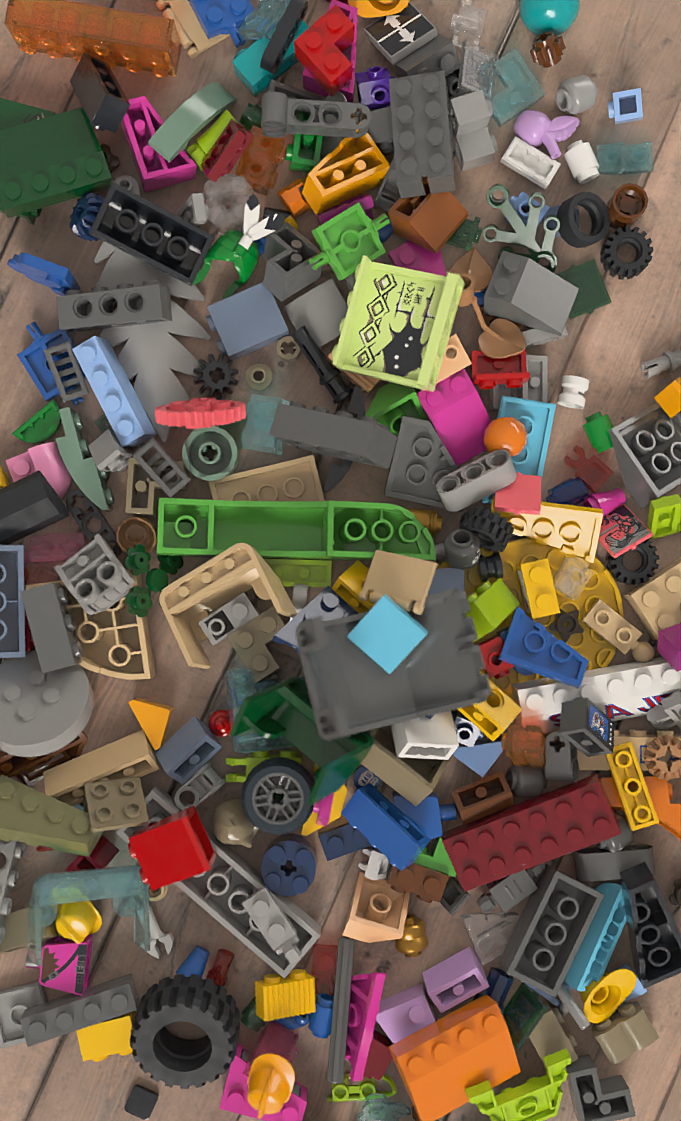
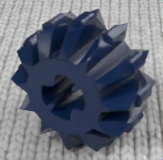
M90 192L89 194L84 193L81 199L77 200L76 206L73 207V213L70 215V228L78 237L89 241L99 240L90 235L89 232L105 200L104 197Z

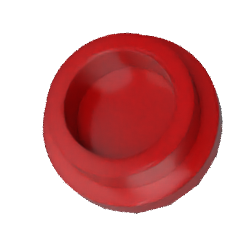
M217 710L209 718V729L218 737H226L230 735L229 733L235 718L227 710Z

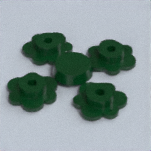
M137 544L134 548L126 550L127 557L123 563L124 567L127 570H131V574L134 576H138L140 573H147L146 585L148 588L134 586L132 592L126 594L125 602L129 606L128 611L130 614H136L138 617L143 618L147 615L148 609L153 604L150 599V591L160 592L161 594L162 590L169 583L167 573L175 575L178 571L177 569L183 567L184 561L181 556L157 555V559L160 562L159 569L153 568L149 571L150 565L148 562L151 556L146 552L142 544Z

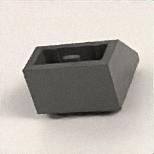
M439 34L394 64L398 78L444 70L449 104L451 99L460 97L469 91L468 85L463 83V79L464 82L466 79L453 42Z

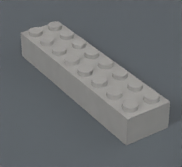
M158 785L145 798L149 818L148 824L121 828L116 832L127 843H129L128 838L134 832L182 811L176 806L175 799ZM203 824L217 855L212 868L204 873L175 882L174 884L285 978L300 960L291 965L283 952L278 955L268 944L242 905L243 900L265 886L262 874L227 844L221 843L214 833ZM269 889L297 931L296 935L299 941L296 943V946L301 951L302 958L321 936V925L287 896L279 895Z

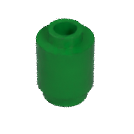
M599 411L586 417L587 423L582 426L592 448H596L598 454L612 448L613 444L609 430L614 427L608 414L602 416Z

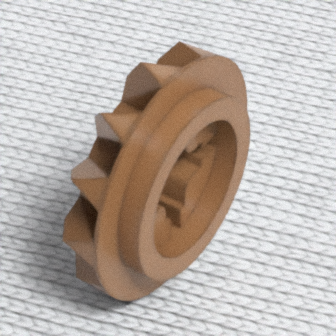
M663 735L653 739L648 744L644 754V761L652 775L668 781L680 778L681 741L678 738ZM667 749L669 754L677 757V759L669 762L668 767L666 762L657 759L665 756Z

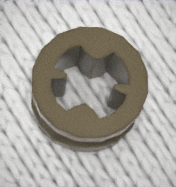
M285 336L277 343V354L282 361L290 363L299 358L301 349L291 336ZM284 344L288 346L294 344L296 346L293 347L295 353L293 355L290 353L284 355L282 353L284 352L282 346Z

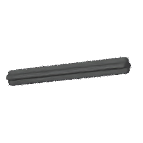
M348 937L339 938L327 1070V1081L334 1084L342 1083L344 1080L355 943L354 939Z

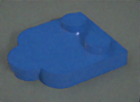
M27 253L14 254L13 258L8 260L7 265L10 268L24 274L34 282L52 288V291L60 296H66V291L81 289L70 270L63 266Z

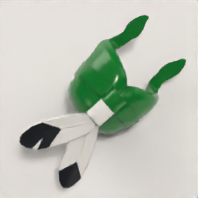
M251 195L244 207L243 232L229 230L215 241L204 258L203 268L197 273L193 285L205 279L213 260L233 261L240 277L224 292L223 299L232 296L239 287L249 281L257 266L259 248L254 240L260 239L280 228L285 221V216L274 214L258 223L260 204L256 195Z

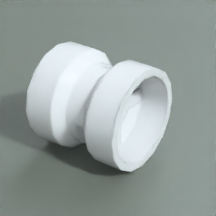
M563 376L561 383L563 393L559 395L557 403L568 408L583 409L586 401L583 395L588 390L590 381L578 376Z

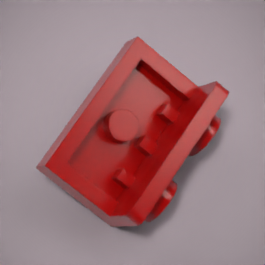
M526 349L522 353L501 359L488 357L482 351L470 352V361L472 363L470 364L471 381L473 385H479V389H493L497 384H506L507 388H519L530 379V372H527Z

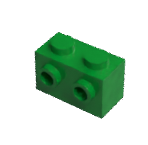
M303 112L295 116L300 122H306L310 118ZM293 134L292 144L287 143L285 160L290 161L289 170L310 173L319 164L323 136Z

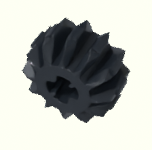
M208 354V363L200 359L198 364L202 369L194 368L193 373L201 377L194 379L193 384H203L198 391L199 394H203L207 389L209 390L208 397L213 398L214 393L217 392L219 400H223V390L231 395L234 391L230 385H238L239 381L231 378V376L237 375L239 371L238 369L229 370V367L233 364L231 359L226 364L222 363L224 359L223 354L218 356L216 362L213 354ZM214 371L220 372L219 377L222 376L223 378L219 379L217 383L211 381L213 377L209 378V374L212 375Z

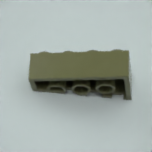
M1 775L0 840L11 842V840L27 843L29 846L38 847L40 845L51 847L56 851L90 856L103 831H91L88 813Z

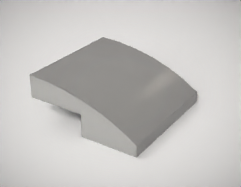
M330 279L284 306V309L295 329L298 330L305 325L321 349L332 341L340 339V323L346 317L348 306L335 280Z
M526 355L527 372H530V379L519 388H507L506 384H497L495 388L489 389V410H499L501 395L547 403L548 356Z

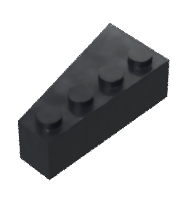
M642 862L620 872V880L633 965L645 989L681 973V935L654 876L646 862Z

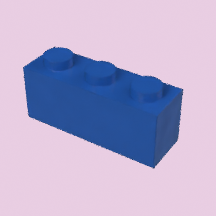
M371 783L359 788L341 812L348 823L367 838L370 845L378 848L387 857L389 863L401 871L414 863L431 840Z

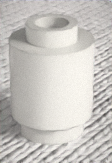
M579 140L567 147L568 151L564 157L573 178L578 180L579 184H585L599 176V164L589 142L583 143L582 140Z

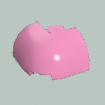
M56 442L29 448L28 452L5 460L14 482L40 470L61 499L65 497L64 495L70 487L72 477L63 462Z

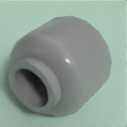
M583 74L566 79L558 87L555 97L556 104L561 111L571 116L587 111L596 102L597 86L591 78Z

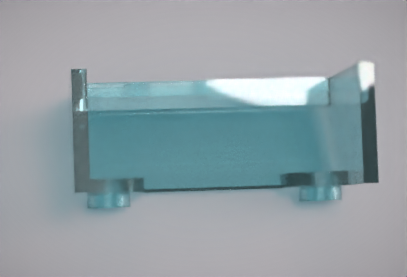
M127 865L51 873L40 876L33 885L28 909V953L34 965L42 966L41 927H46L54 922L57 916V904L112 898V908L115 913L122 917L134 916V943L143 951H150L149 884L145 885L141 879L139 872L141 867Z

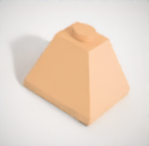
M359 872L342 935L366 943L402 938L411 892L406 891V894L396 892L390 888L391 885L387 883L386 879L371 880L364 876L365 873Z

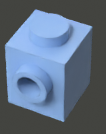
M641 88L613 93V101H608L609 119L615 118V124L643 120Z

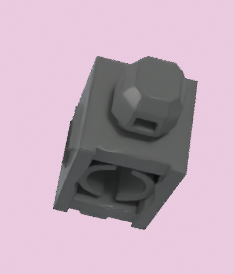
M542 863L487 883L486 885L490 892H484L478 897L476 901L478 906L484 913L496 908L495 905L498 903L502 910L506 912L538 889L532 879L534 877L539 878L545 872V866Z

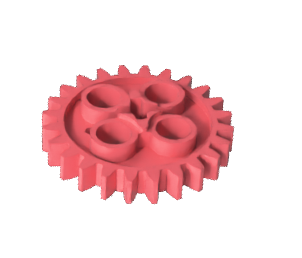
M212 397L191 398L189 401H174L168 403V405H161L155 408L157 424L177 427L185 426L188 429L210 428V425H226L235 421H241L246 417V405L244 402L216 400V398Z

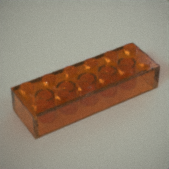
M8 0L4 24L19 49L28 54H36V52L46 53L56 59L68 57L73 58L77 62L80 61L83 53H86L108 63L110 68L115 66L125 67L129 71L136 73L148 71L159 77L176 76L182 45L174 19L66 0Z

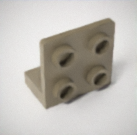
M140 776L84 783L83 807L84 812H88L92 832L148 824L149 818Z

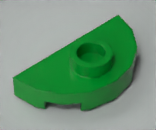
M52 399L12 434L19 440L31 444L44 443L51 439L59 430L61 424L60 407L56 400Z

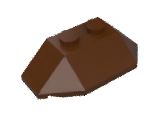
M82 730L73 741L61 749L35 757L15 756L0 749V777L1 775L7 776L28 787L43 781L44 771L81 756L84 746L88 742V736Z

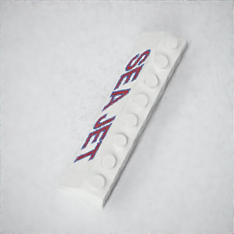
M658 657L644 663L636 661L587 670L578 689L550 678L511 684L513 700L522 709L516 716L519 737L525 738L555 732L560 728L562 702L572 701L578 697L590 699L612 721L647 715L648 709L650 710L658 704L662 705L661 700L668 698L674 692L681 691V670L676 672L663 657Z

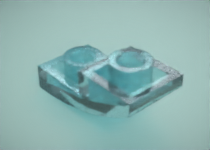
M624 142L597 146L599 174L624 175L653 172L652 142L625 146Z

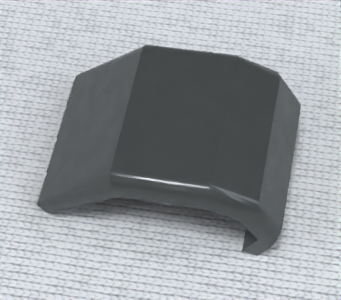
M454 588L427 596L422 614L413 612L416 602H412L411 611L405 612L423 626L428 633L391 674L386 672L347 637L368 612L323 621L322 616L313 617L298 624L295 632L317 729L323 739L331 740L482 703L487 700V695L492 694L487 674L481 675L480 669H484L485 664L480 645L474 646L473 641L478 640L473 618L466 617V613L471 611L466 591L460 592Z

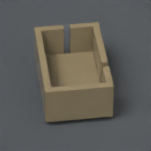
M391 725L368 730V733L374 739V744L361 764L413 805L417 806L434 790L450 758L443 760L397 757Z

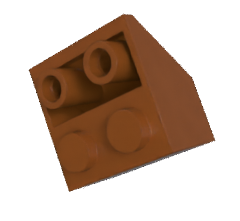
M426 176L422 177L426 195L408 198L400 197L389 209L388 214L395 234L437 254L469 215L468 211L450 191L431 194Z

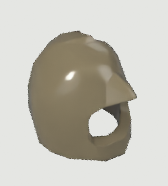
M232 798L221 802L212 816V830L215 837L221 843L227 845L240 844L248 848L252 847V839L255 838L260 829L255 827L247 818L241 799Z

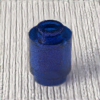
M569 478L549 489V496L546 497V501L576 506L583 502L589 493L581 478Z

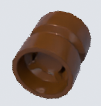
M627 183L615 191L606 205L609 210L610 227L614 229L621 227L624 229L625 226L632 227L637 222L648 205L647 193L642 187L637 184Z

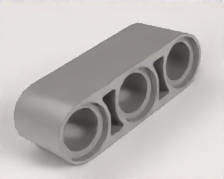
M501 449L493 451L444 476L437 482L436 488L445 509L450 512H456L510 485L516 480L517 473L509 452Z

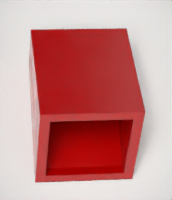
M194 805L142 828L128 838L129 852L134 859H138L141 866L139 869L141 879L145 885L149 884L151 891L210 870L217 857Z

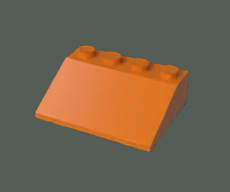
M486 994L388 1047L420 1121H435L469 1102L465 1089L489 1080L491 1087L494 1088L521 1072L509 1030L497 1003Z

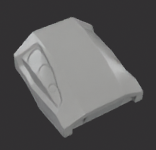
M100 534L95 535V539L61 566L58 564L54 568L67 589L89 615L110 608L129 593L135 581Z

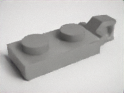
M265 885L243 900V907L271 948L278 955L283 952L291 965L300 960L302 953L296 946V943L299 941L296 935L297 931L267 886Z

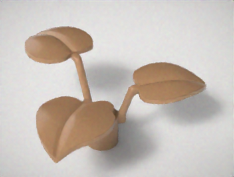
M473 248L464 254L449 271V273L459 274L465 283L458 306L466 307L470 303L473 305L480 325L485 331L479 336L478 345L486 356L501 359L522 353L525 350V338L521 330L513 322L498 318L488 327L484 321L474 292H481L488 288L493 272L478 250Z

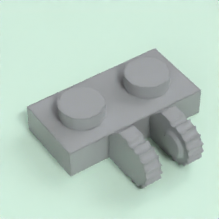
M681 691L674 692L668 698L661 700L662 705L658 704L654 708L648 709L646 718L655 729L664 730L675 725L681 729Z

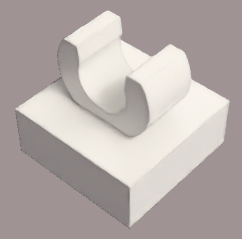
M363 849L362 853L370 857L368 863L361 862L358 865L360 869L366 870L364 876L371 880L385 879L390 867L387 857L379 849Z

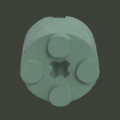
M210 425V428L194 429L190 433L182 447V458L186 468L194 476L206 481H218L231 475L236 470L240 459V451L236 440L230 433L220 427ZM210 447L218 451L213 461L205 457V453L209 452Z

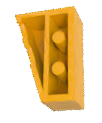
M368 132L359 138L345 137L339 146L329 153L308 174L302 194L315 214H319L381 185L390 165Z

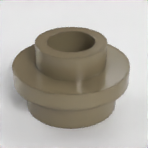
M256 363L247 369L245 378L250 388L261 391L270 386L273 376L268 366ZM255 373H263L264 378L261 381H256L254 379Z

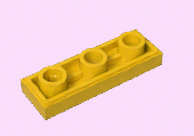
M629 741L614 746V753L605 754L630 830L635 831L659 823L632 742ZM634 781L636 784L633 791L628 790V783Z

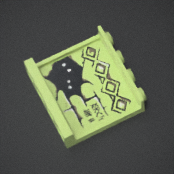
M363 255L361 264H358L355 270L356 282L353 291H350L348 295V310L346 317L340 323L341 335L338 344L333 348L332 364L342 371L434 392L465 284L459 274L448 272L446 277L372 262L367 256Z

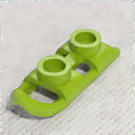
M344 1073L342 1083H332V1095H327V1102L382 1099L395 1095L398 1090L394 1080L385 1073L381 1079L387 1081L392 1090L376 1092L375 1078L373 1077L369 1079L363 1076V1080L359 1081L358 1085H348V1079L351 1078L349 1073Z

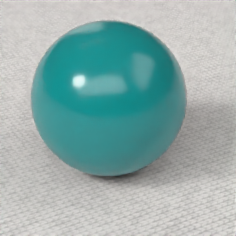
M520 0L519 12L523 24L536 35L552 31L557 36L564 33L576 20L580 7V0Z

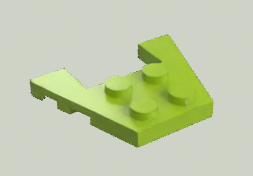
M566 1048L543 1057L546 1075L540 1078L532 1077L525 1084L515 1088H505L496 1096H494L489 1080L465 1089L469 1102L475 1103L482 1114H487L491 1121H544L556 1116L563 1094L561 1084L567 1079L566 1065H570L571 1057Z

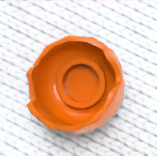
M501 417L493 420L487 426L483 441L489 453L503 449L509 452L510 457H514L521 453L527 445L528 433L525 425L516 418Z

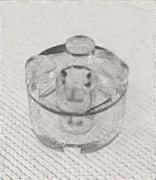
M233 174L220 176L216 183L208 180L202 191L204 203L207 204L209 211L206 221L208 226L220 236L229 230L243 232L245 203L251 195H254L249 183L244 177ZM228 204H232L231 209H226Z

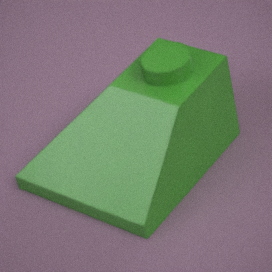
M393 382L378 389L365 415L378 420L377 424L389 427V432L395 436L398 434L402 415L427 420L415 390L410 386Z

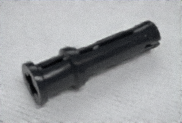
M305 325L291 334V337L319 375L320 385H324L333 397L332 402L334 405L354 391L352 388H348L339 375L341 371L336 367L333 368Z

